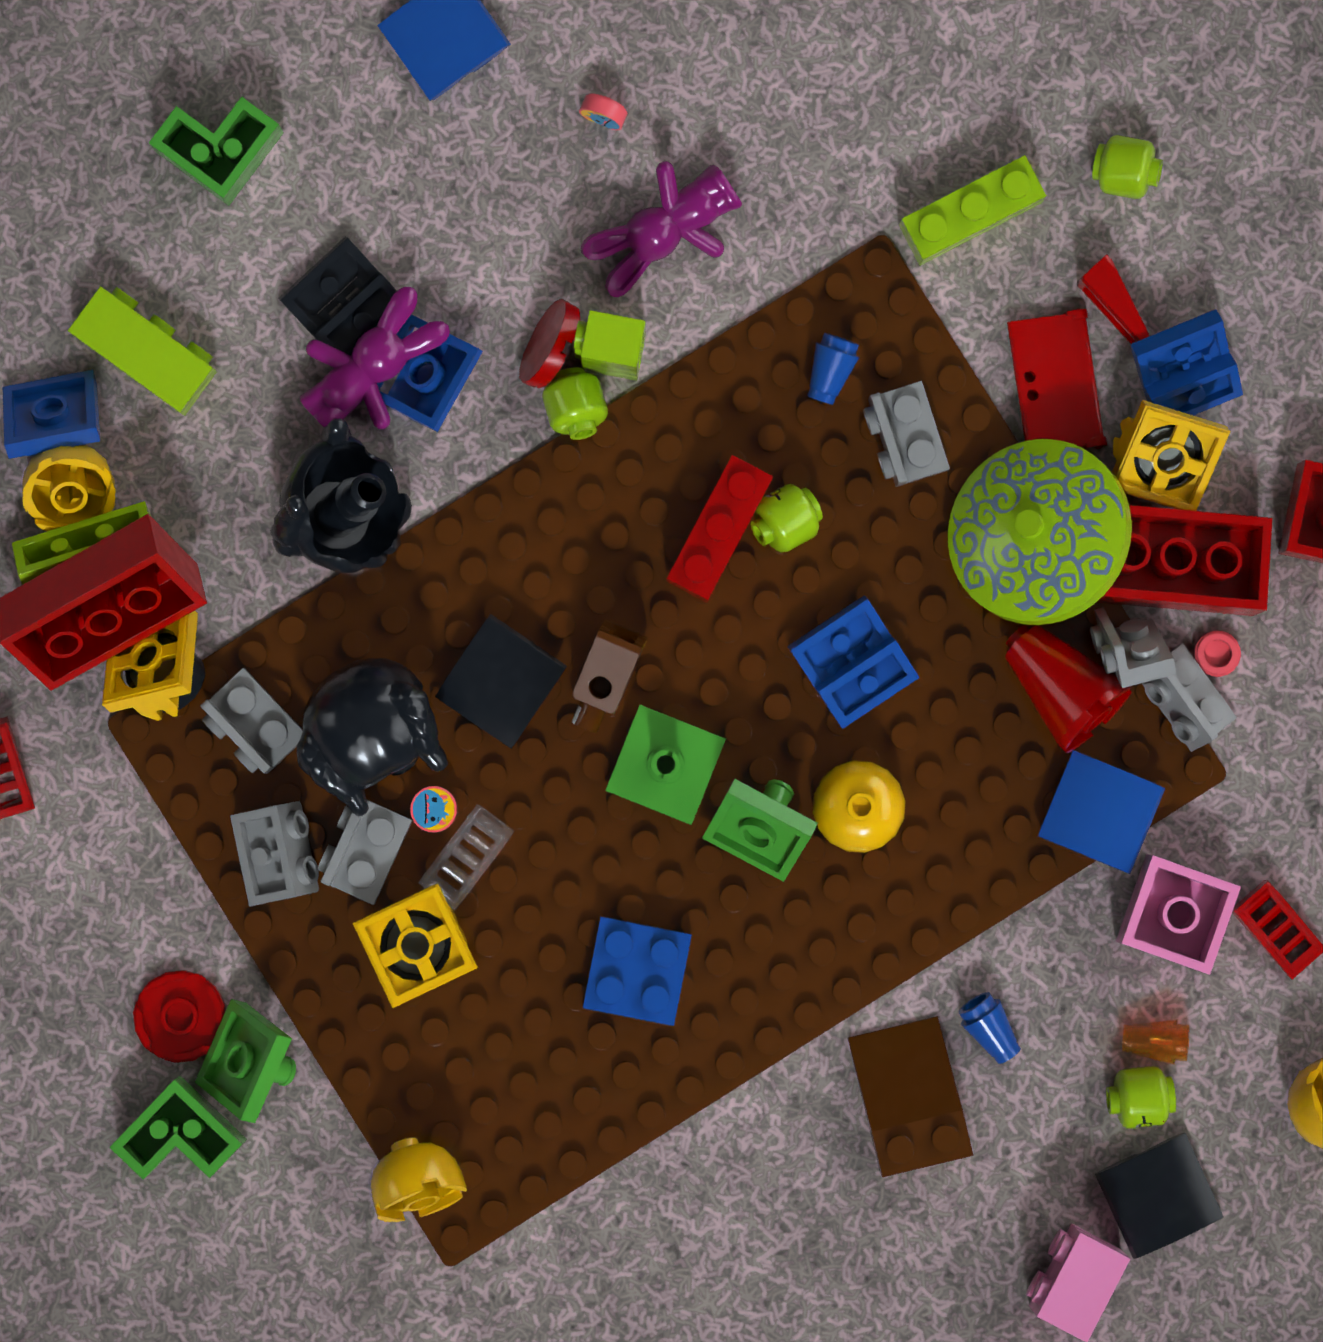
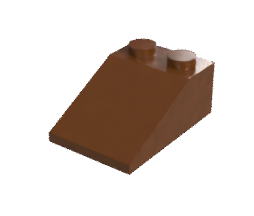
M938 1016L848 1037L875 1155L882 1177L974 1156Z

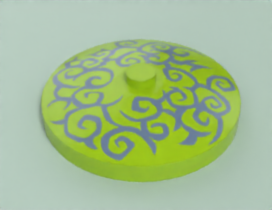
M1036 439L1016 443L986 459L968 477L959 491L951 511L948 526L950 560L963 588L977 603L993 614L1005 620L1026 625H1044L1064 621L1094 605L1104 596L1119 576L1125 564L1131 543L1132 520L1126 494L1116 476L1104 463L1085 449L1065 441L1053 439Z

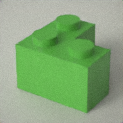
M241 97L215 133H212L176 106L150 140L149 144L156 153L226 205L230 206L284 132L276 121Z
M179 1076L168 1085L109 1148L143 1180L176 1147L206 1176L211 1178L247 1139L182 1076Z

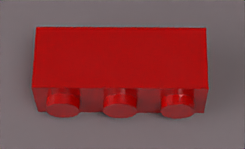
M732 455L666 581L707 603L774 476Z

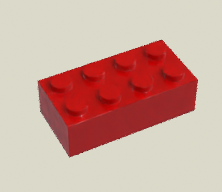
M1129 505L1132 520L1129 552L1119 576L1097 603L1255 616L1267 611L1273 518Z
M146 514L0 597V644L52 691L207 604L198 564L149 514Z

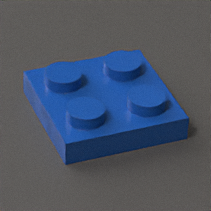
M93 369L2 387L4 446L9 459L35 456L38 453L60 446L74 447L100 442L98 390Z
M601 916L583 1008L674 1026L692 934Z

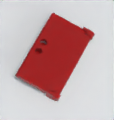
M1077 308L1066 311L1062 315L1007 322L1025 441L1053 439L1084 447V449H1101L1103 446L1108 445L1107 438L1103 434L1086 320L1088 319L1087 309Z

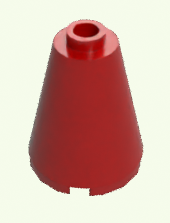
M1023 625L1005 643L1009 648L1005 655L1006 660L1056 743L1066 753L1077 749L1093 736L1090 731L1101 722L1106 724L1131 696L1132 691L1130 689L1132 688L1130 686L1122 688L1114 673L1107 674L1103 666L1039 625L1031 629Z

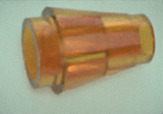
M1178 1019L1124 1025L1122 1052L1176 1065V1061L1187 1062L1190 1025L1178 1024Z

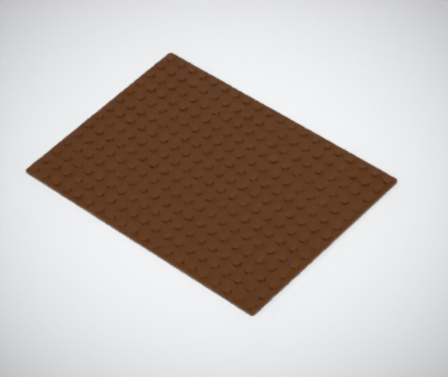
M885 235L875 237L607 406L608 415L605 421L596 427L597 432L591 437L573 440L570 438V435L561 434L400 535L398 549L393 554H387L388 559L381 567H364L354 573L338 574L204 658L202 662L205 668V678L202 688L190 703L178 710V716L173 717L168 713H162V720L157 721L142 716L132 707L121 710L108 721L109 730L378 1160L380 1161L385 1155L392 1152V1144L406 1138H417L418 1143L438 1145L446 1149L456 1159L467 1188L466 1192L461 1191L463 1197L451 1206L427 1216L420 1217L418 1210L411 1211L446 1266L452 1267L462 1262L1096 861L1038 836L1072 751L1066 753L1058 746L1005 658L1009 650L1005 644L1006 641L1016 630L1026 624L1005 620L977 603L958 580L949 555V519L955 499L962 486L974 470L986 459L998 451L1018 443L893 243ZM824 333L859 344L856 356L860 358L839 395L836 396L834 405L807 396L810 389L816 342L821 343ZM922 381L950 470L896 487L893 477L889 479L884 478L877 453L884 451L879 433L870 434L863 409L870 407L868 401L870 395L882 394ZM732 455L774 476L765 495L788 484L796 485L800 489H809L817 499L823 515L822 520L819 521L818 533L814 538L788 552L781 553L773 549L769 544L762 546L755 538L749 523L707 603L666 581ZM862 596H865L872 604L891 636L897 641L920 678L842 729L787 646ZM1096 602L1072 618L1039 626L1104 667L1101 653H1096L1090 634V627L1097 625L1094 609L1104 607L1114 628L1120 627L1122 623L1129 621L1130 618L1120 604ZM490 614L567 665L554 688L539 707L512 749L435 697ZM608 620L644 635L648 639L616 713L613 715L606 712L598 732L593 733L571 722L580 703L579 700L571 695L598 630L604 621ZM1026 625V626H1027L1029 629H1031L1032 627H1034V626H1036V625ZM387 658L404 665L421 681L423 685L422 690L427 694L438 728L439 744L447 755L448 765L444 770L436 772L431 770L419 757L415 765L408 772L396 776L389 775L374 786L366 788V799L413 820L410 807L414 796L423 788L439 786L447 789L457 802L458 811L455 821L449 828L435 833L420 829L412 821L375 905L335 887L321 883L324 872L319 871L317 880L319 885L318 892L249 907L230 815L300 801L302 810L309 823L308 838L312 857L316 861L317 866H319L327 846L330 844L337 847L344 830L337 828V824L346 804L341 802L336 796L317 786L312 778L298 766L297 747L268 774H264L259 768L254 773H251L234 755V752L239 747L227 734L222 739H219L205 725L202 718L207 713L200 705L205 700H210L242 668H245L303 729V714L307 701L313 691L331 673L342 669L347 664L362 659ZM599 676L595 680L596 685L601 689L606 690L610 688L611 683L605 677ZM1141 683L1130 686L1132 688L1130 689L1132 691L1131 696L1121 709L1106 724L1101 722L1090 731L1093 736L1074 751L1164 787L1165 791L1150 825L1151 827L1222 782L1226 777V770L1209 743L1191 752L1186 744L1175 736L1171 723L1160 708L1149 700L1145 693V687ZM639 705L726 739L692 825L605 791ZM853 760L873 762L887 769L900 783L905 798L904 820L896 836L883 847L866 853L848 852L831 844L819 831L818 826H816L810 840L784 882L702 839L734 779L761 793H764L769 780L775 779L787 783L794 791V796L787 807L815 821L813 815L814 793L822 777L834 767ZM439 883L449 906H451L460 928L463 930L467 945L478 968L392 1008L353 923ZM601 916L692 934L674 1026L583 1008Z

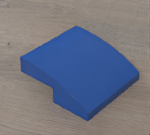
M410 0L377 25L429 101L435 100L447 92L469 73L476 72L511 45L481 0Z
M1216 309L1130 344L1139 379L1148 402L1190 415H1196L1243 395L1237 363L1230 354L1224 323Z
M862 596L787 646L842 729L920 678L897 641L891 636L872 604L865 596Z
M1073 750L1038 836L1131 874L1165 788Z

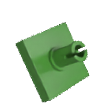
M639 705L605 791L692 825L726 739Z
M734 779L702 839L784 882L810 840L818 823L787 807L794 796L793 789L787 783L781 780H769L764 793H761Z
M231 999L195 1083L238 1119L256 1123L273 1082L281 1086H287L295 1076V1061L291 1057L285 1056L292 1038L246 1002Z

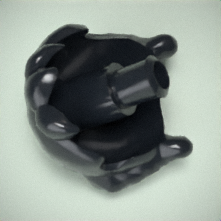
M335 418L322 430L320 441L307 448L294 462L290 474L282 487L279 498L280 510L274 517V524L270 529V534L276 551L283 556H304L312 563L338 573H354L364 567L377 568L386 563L388 559L387 554H393L400 545V529L411 515V500L407 494L399 493L397 480L391 464L369 453L363 443L352 436L347 422L341 418Z
M387 658L357 660L347 664L342 669L328 675L313 691L307 701L303 714V732L296 749L298 766L312 778L317 786L336 796L358 817L365 815L369 809L365 795L366 788L374 786L389 775L396 776L408 772L415 765L419 757L431 770L436 772L444 770L448 765L447 755L439 744L435 716L430 708L427 694L422 690L423 685L410 669L396 661Z

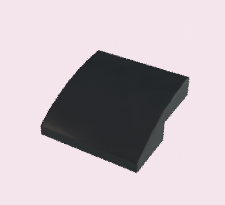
M345 236L278 299L316 340L352 355L357 340L364 333L378 325L384 310L397 290L350 239ZM356 288H358V290H357L354 294H352L348 299H346V297H347L353 290H355ZM339 303L342 304V305L339 306L331 315H329V313H330Z
M490 614L435 697L512 749L539 707L554 688L567 665Z
M1186 1133L1175 1135L1142 1153L1131 1155L1095 1173L1133 1259L1165 1247L1224 1218Z

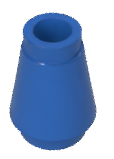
M824 333L821 343L816 342L810 389L807 396L834 405L836 396L839 395L860 358L856 356L859 344Z
M985 992L974 997L959 1010V1014L963 1019L961 1025L994 1057L998 1064L1010 1060L1019 1053L1021 1048L1017 1043L1000 999H994L990 992Z

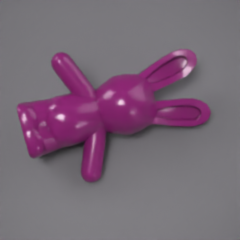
M667 161L659 163L656 167V175L662 207L641 209L632 216L626 225L591 234L583 241L581 253L589 260H602L631 247L632 251L608 274L605 288L609 295L620 297L627 293L651 262L664 259L673 253L681 238H684L713 258L720 257L723 254V243L701 227L712 223L717 217L731 210L740 208L742 202L723 172L716 165L708 166L693 182L687 184L678 192L673 165Z
M405 286L392 296L378 325L364 333L357 340L352 355L346 354L316 339L307 343L306 352L310 357L333 367L321 381L303 393L299 398L302 405L323 427L335 418L344 420L364 400L373 425L377 429H386L390 425L391 420L377 383L394 378L409 359L440 346L449 337L450 328L443 321L429 322L402 340L397 336L398 331L416 308L418 294L414 288Z

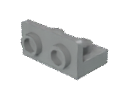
M922 381L882 394L870 395L868 398L870 407L864 408L863 412L870 434L879 433L884 451L877 453L885 479L893 477L895 485L898 487L950 470Z
M1104 607L1094 609L1097 625L1090 627L1094 649L1097 654L1101 653L1106 673L1114 672L1122 688L1177 674L1174 657L1153 619H1133L1122 623L1120 627L1114 628Z
M1184 643L1170 650L1174 657L1177 674L1142 683V685L1145 687V693L1149 700L1160 708L1171 723L1175 736L1186 744L1192 752L1218 737L1217 733L1237 717Z
M242 668L210 700L207 699L200 705L207 713L202 718V721L219 739H222L226 734L239 747L234 752V755L251 773H254L259 768L264 774H268L297 747L303 729L245 668Z
M367 800L368 812L359 817L353 814L347 805L345 806L337 824V828L344 830L337 847L330 844L327 846L317 870L324 872L321 883L335 887L375 905L413 820Z
M300 801L230 815L249 907L319 891L317 881L319 876L318 866L312 857L308 838L309 823L302 810Z

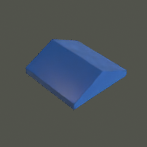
M411 314L398 331L397 336L402 340L411 334L415 327L419 329L428 322ZM450 334L447 340L440 346L406 362L388 394L380 391L385 405L416 423L438 432L483 351ZM384 382L377 383L379 390Z

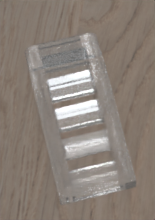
M476 805L418 883L425 889L439 883L449 906L456 910L513 834V830L483 807ZM473 825L476 826L478 829H480L482 832H484L486 835L492 838L495 842L491 844L478 833H476L474 830H472L471 827ZM462 839L485 855L482 860L459 844ZM452 854L470 867L473 872L468 875L449 861L448 858ZM442 869L462 884L461 888L456 890L436 874Z

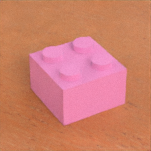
M1146 854L1116 942L1210 975L1241 886L1157 856Z
M1071 1223L1067 1232L1060 1229L1055 1235L1048 1250V1254L1053 1256V1260L1046 1273L1038 1271L1035 1274L1026 1295L1031 1297L1029 1307L1038 1318L1084 1342H1088L1130 1258L1120 1248Z

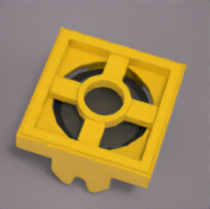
M1142 400L1135 418L1127 417L1121 421V437H1114L1113 455L1117 461L1112 473L1120 482L1125 494L1174 509L1197 511L1228 439L1230 430L1225 425ZM1186 478L1188 479L1185 483H1183L1180 486L1166 489V487L1179 484ZM1142 480L1150 483V486L1144 483Z
M196 611L189 613L107 659L102 706L110 713L133 707L142 716L157 721L162 720V713H168L173 717L178 716V710L185 707L196 697L202 688L205 678L204 663L195 653L198 613ZM123 671H125L126 682L129 686H127L124 682Z
M439 883L353 923L392 1008L478 968L467 945L463 930L460 928L451 906H449Z

